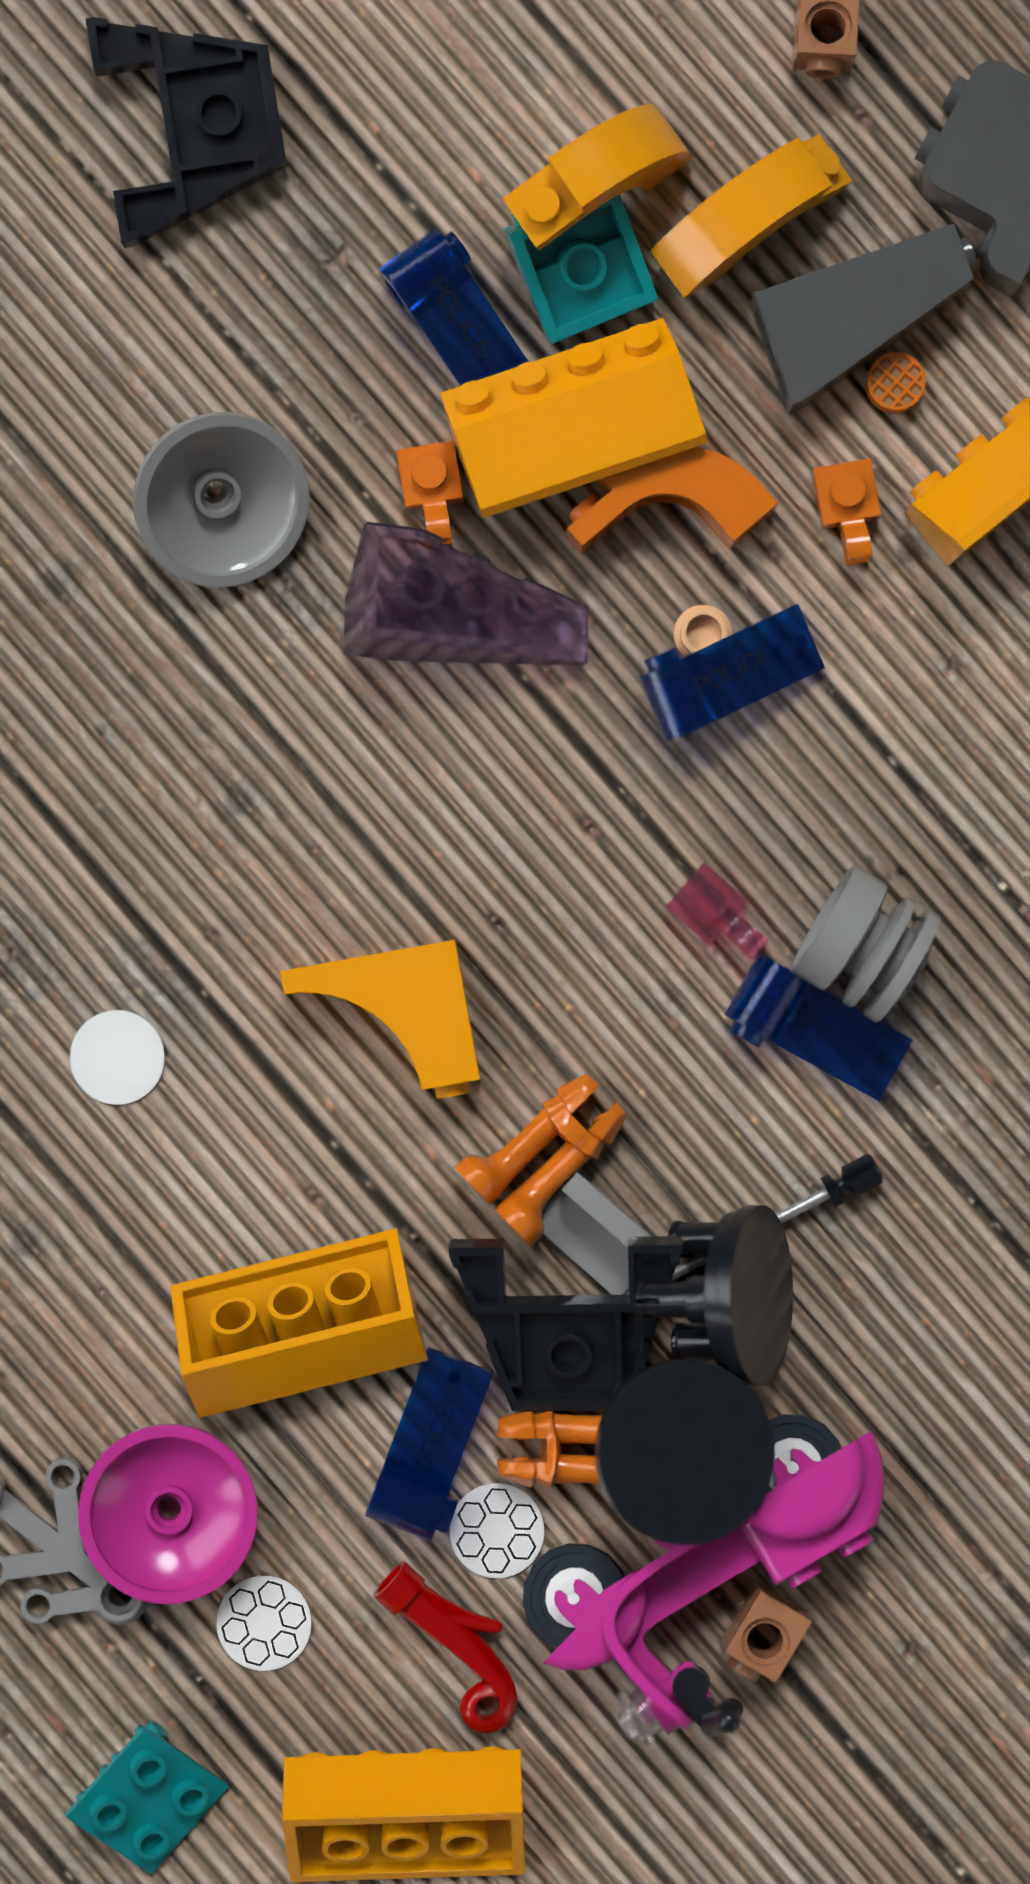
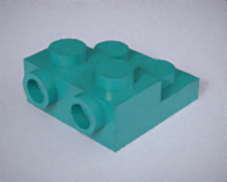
M620 194L592 211L540 251L535 247L513 214L511 216L514 224L502 229L522 282L528 289L545 337L550 344L659 300Z

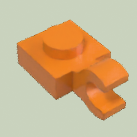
M454 440L396 450L406 512L424 509L430 549L453 545L447 505L464 502Z
M871 458L813 468L811 475L821 529L839 527L846 566L869 563V557L873 556L865 522L879 520L881 516Z

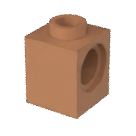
M796 0L793 69L806 70L807 76L817 79H833L841 76V72H851L857 55L859 0ZM819 23H827L838 30L841 38L834 43H822L813 36L811 28Z
M757 1580L721 1639L724 1652L730 1655L727 1664L753 1681L757 1682L762 1674L776 1683L812 1623L808 1611ZM761 1623H769L779 1629L776 1642L766 1649L754 1648L747 1642L751 1629Z

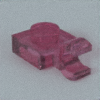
M705 863L698 868L665 907L709 946L722 933L743 953L753 959L768 941L764 935L738 915V912L748 900Z

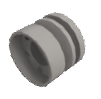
M853 865L840 880L816 917L794 957L790 972L822 991L833 984L839 975L844 972L851 978L845 990L843 1004L850 1008L855 1006L869 988L872 989L864 1008L863 1016L877 1023L883 1019L893 1005L906 996L921 974L932 952V943L941 923V916L927 909L919 916L910 929L906 926L915 908V901L906 897L887 916L880 911L886 896L887 884L858 866Z

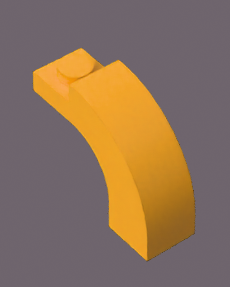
M655 104L640 105L604 121L561 148L548 158L550 163L502 199L535 247L540 251L607 201L636 187H641L647 193L692 160L693 157L658 106Z
M819 134L804 142L798 137L754 163L713 193L673 227L650 252L683 298H686L718 281L743 256L770 234L800 214L839 195L853 180L840 164L836 153L827 146Z

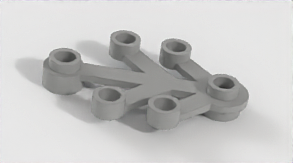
M69 1456L55 1459L49 1465L45 1474L46 1484L53 1491L58 1530L6 1491L5 1480L0 1472V1518L42 1550L7 1555L0 1550V1563L3 1567L0 1586L6 1580L71 1572L86 1583L88 1587L55 1592L46 1585H36L30 1588L23 1596L20 1604L21 1613L27 1621L34 1624H42L50 1620L52 1616L95 1610L102 1619L109 1623L119 1625L131 1623L145 1612L149 1602L133 1597L126 1603L117 1602L111 1594L112 1585L101 1576L91 1563L81 1540L78 1521L79 1496L77 1487L82 1481L83 1469L76 1459ZM66 1465L73 1470L74 1481L72 1484L61 1485L56 1481L54 1470L57 1466ZM34 1595L46 1597L50 1604L49 1611L44 1614L35 1613L29 1604L30 1597Z

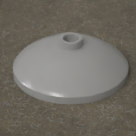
M213 412L192 417L165 433L153 445L142 462L137 474L133 494L135 522L139 534L152 556L173 575L187 582L206 587L241 585L253 581L275 568L296 545L305 526L309 509L308 479L303 464L294 448L269 424L249 415L233 412ZM214 481L222 483V490L219 495L213 498L204 496V490L209 483Z

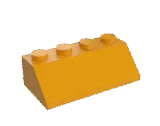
M664 318L646 324L635 325L628 330L589 343L579 344L571 349L533 362H525L515 368L479 380L469 381L459 387L440 393L457 452L483 518L708 443L681 355Z
M1029 397L1025 398L1001 418V421L1007 428L991 441L982 433L959 451L955 456L961 465L943 478L939 471L936 470L910 491V494L916 501L905 511V515L947 567L1030 502Z
M397 1228L170 1285L181 1376L199 1418L428 1360L420 1317Z
M489 1746L478 1751L447 1752L442 1749L430 1748L419 1753L388 1754L379 1750H371L360 1755L329 1756L325 1753L312 1752L301 1757H284L282 1824L290 1881L318 1882L525 1875L521 1749L505 1750L501 1747Z

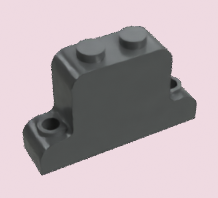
M992 60L980 64L973 71L969 81L958 75L941 107L951 112L943 130L940 132L930 127L914 159L924 164L918 179L919 189L923 197L932 204L985 231L986 236L975 255L976 258L980 259V274L989 286L1012 297L1030 268V76L1003 62Z

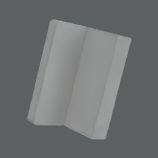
M577 1170L543 1208L541 1214L545 1229L543 1234L612 1295H623L629 1288L628 1237L652 1235Z

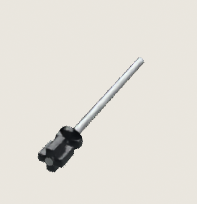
M865 1154L842 1166L841 1178L835 1180L829 1174L821 1177L820 1179L825 1188L776 1214L782 1224L830 1198L835 1207L843 1204L844 1192L849 1190L855 1196H858L883 1183V1176L872 1155ZM691 1257L678 1264L672 1280L707 1263V1258Z

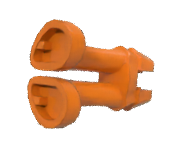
M588 1074L577 1077L556 1088L557 1096L542 1103L543 1109L502 1149L489 1157L470 1154L454 1166L459 1174L491 1205L514 1177L559 1134L565 1141L562 1147L514 1192L507 1195L494 1208L531 1247L541 1238L545 1231L541 1214L547 1202L591 1158L597 1160L604 1145H612L627 1116L617 1101L604 1113L597 1115L587 1130L571 1115L577 1108L580 1109L587 1102L589 1096L600 1086V1083Z
M521 1411L499 1418L497 1437L518 1440L541 1439V1457L518 1456L497 1459L498 1476L529 1488L535 1483H540L549 1488H552L554 1484L561 1483L600 1484L595 1456L562 1454V1444H595L598 1425L602 1415L587 1416L554 1413V1411H543L540 1413Z

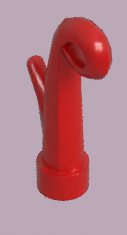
M402 1561L384 1578L374 1592L373 1597L393 1615L401 1614L455 1655L484 1680L471 1687L462 1697L459 1708L461 1718L466 1726L476 1733L491 1734L499 1732L514 1717L518 1701L515 1683L502 1661L475 1631L500 1633L503 1629V1623L499 1620L466 1610L442 1597L424 1583L425 1579L405 1561ZM497 1697L498 1705L492 1713L488 1715L480 1714L475 1709L478 1701L481 1699Z

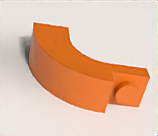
M697 446L596 480L595 482L606 495L599 499L593 493L568 514L573 523L567 528L566 537L582 554L632 511L650 504L670 503L688 508L699 515L730 550L775 511L778 502L764 485L742 465L713 450Z

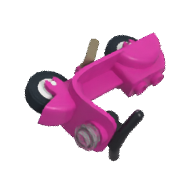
M784 1414L770 1419L775 1446L772 1478L762 1502L750 1518L730 1534L708 1543L676 1545L654 1539L660 1546L672 1550L647 1566L640 1567L626 1577L623 1570L608 1553L590 1544L568 1543L548 1550L532 1565L523 1588V1608L529 1625L544 1642L557 1648L543 1664L561 1670H589L616 1659L638 1686L637 1689L630 1693L626 1689L618 1692L617 1695L622 1705L613 1710L618 1723L631 1742L640 1737L645 1745L649 1746L655 1742L654 1735L662 1730H665L667 1734L674 1732L680 1727L687 1730L694 1721L699 1725L704 1734L711 1737L736 1731L740 1725V1717L743 1714L742 1703L735 1698H727L717 1704L711 1697L708 1673L702 1667L695 1665L693 1661L681 1663L670 1673L648 1650L644 1643V1634L659 1621L760 1561L775 1585L786 1579L793 1589L823 1571L817 1560L833 1550L838 1549L841 1556L845 1558L872 1542L874 1539L868 1530L878 1523L883 1503L885 1482L882 1456L873 1430L841 1448L839 1440L825 1424L806 1415Z

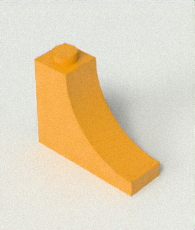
M456 940L280 971L284 994L319 993L335 996L361 1006L384 1022L395 1033L411 1057L419 1077L421 1089L434 1088L436 1099L471 1093L469 1081L480 1080Z

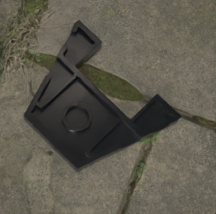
M85 18L93 70L96 77L149 68L156 69L173 181L113 191L120 238L124 248L134 247L288 166L267 45L193 33V36L162 32L159 31L158 27L140 24L132 27L109 23L108 19Z
M682 1236L628 1237V1295L507 1296L504 1238L450 1239L449 1258L454 1269L457 1268L466 1290L465 1297L472 1314H475L486 1339L487 1351L512 1411L605 1410L612 1398V1391L619 1381L625 1383L624 1378L632 1377L644 1369L659 1317L644 1319L638 1315L637 1303H647L649 1300L659 1299L636 1298L637 1286L642 1279L672 1281L676 1266H678L682 1255Z

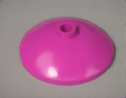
M157 1424L135 1430L123 1436L107 1448L97 1459L85 1480L81 1492L78 1511L79 1531L84 1549L91 1563L113 1587L126 1595L145 1602L156 1604L183 1603L213 1592L229 1580L239 1569L255 1537L258 1514L257 1498L253 1482L245 1465L237 1454L222 1440L192 1426ZM167 1497L175 1498L180 1503V1512L173 1517L162 1515L158 1509V1504L162 1499Z

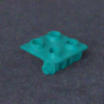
M151 1720L146 1726H137L135 1736L120 1752L115 1751L113 1753L111 1763L109 1765L104 1764L99 1769L100 1775L86 1791L81 1790L76 1795L77 1801L65 1813L67 1819L150 1874L158 1868L229 1788L228 1783L167 1742L165 1740L168 1737L167 1731L154 1720Z

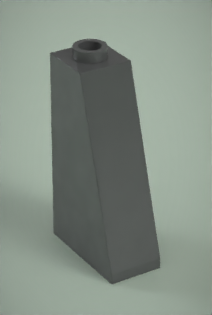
M955 223L753 294L750 309L788 415L803 409L966 292L974 279L972 272L977 271V260L970 240L967 237L959 238Z

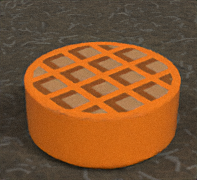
M891 352L879 357L868 371L865 381V389L870 402L877 409L890 414L903 413L914 407L921 398L926 385L925 372L921 364L914 357L903 352Z

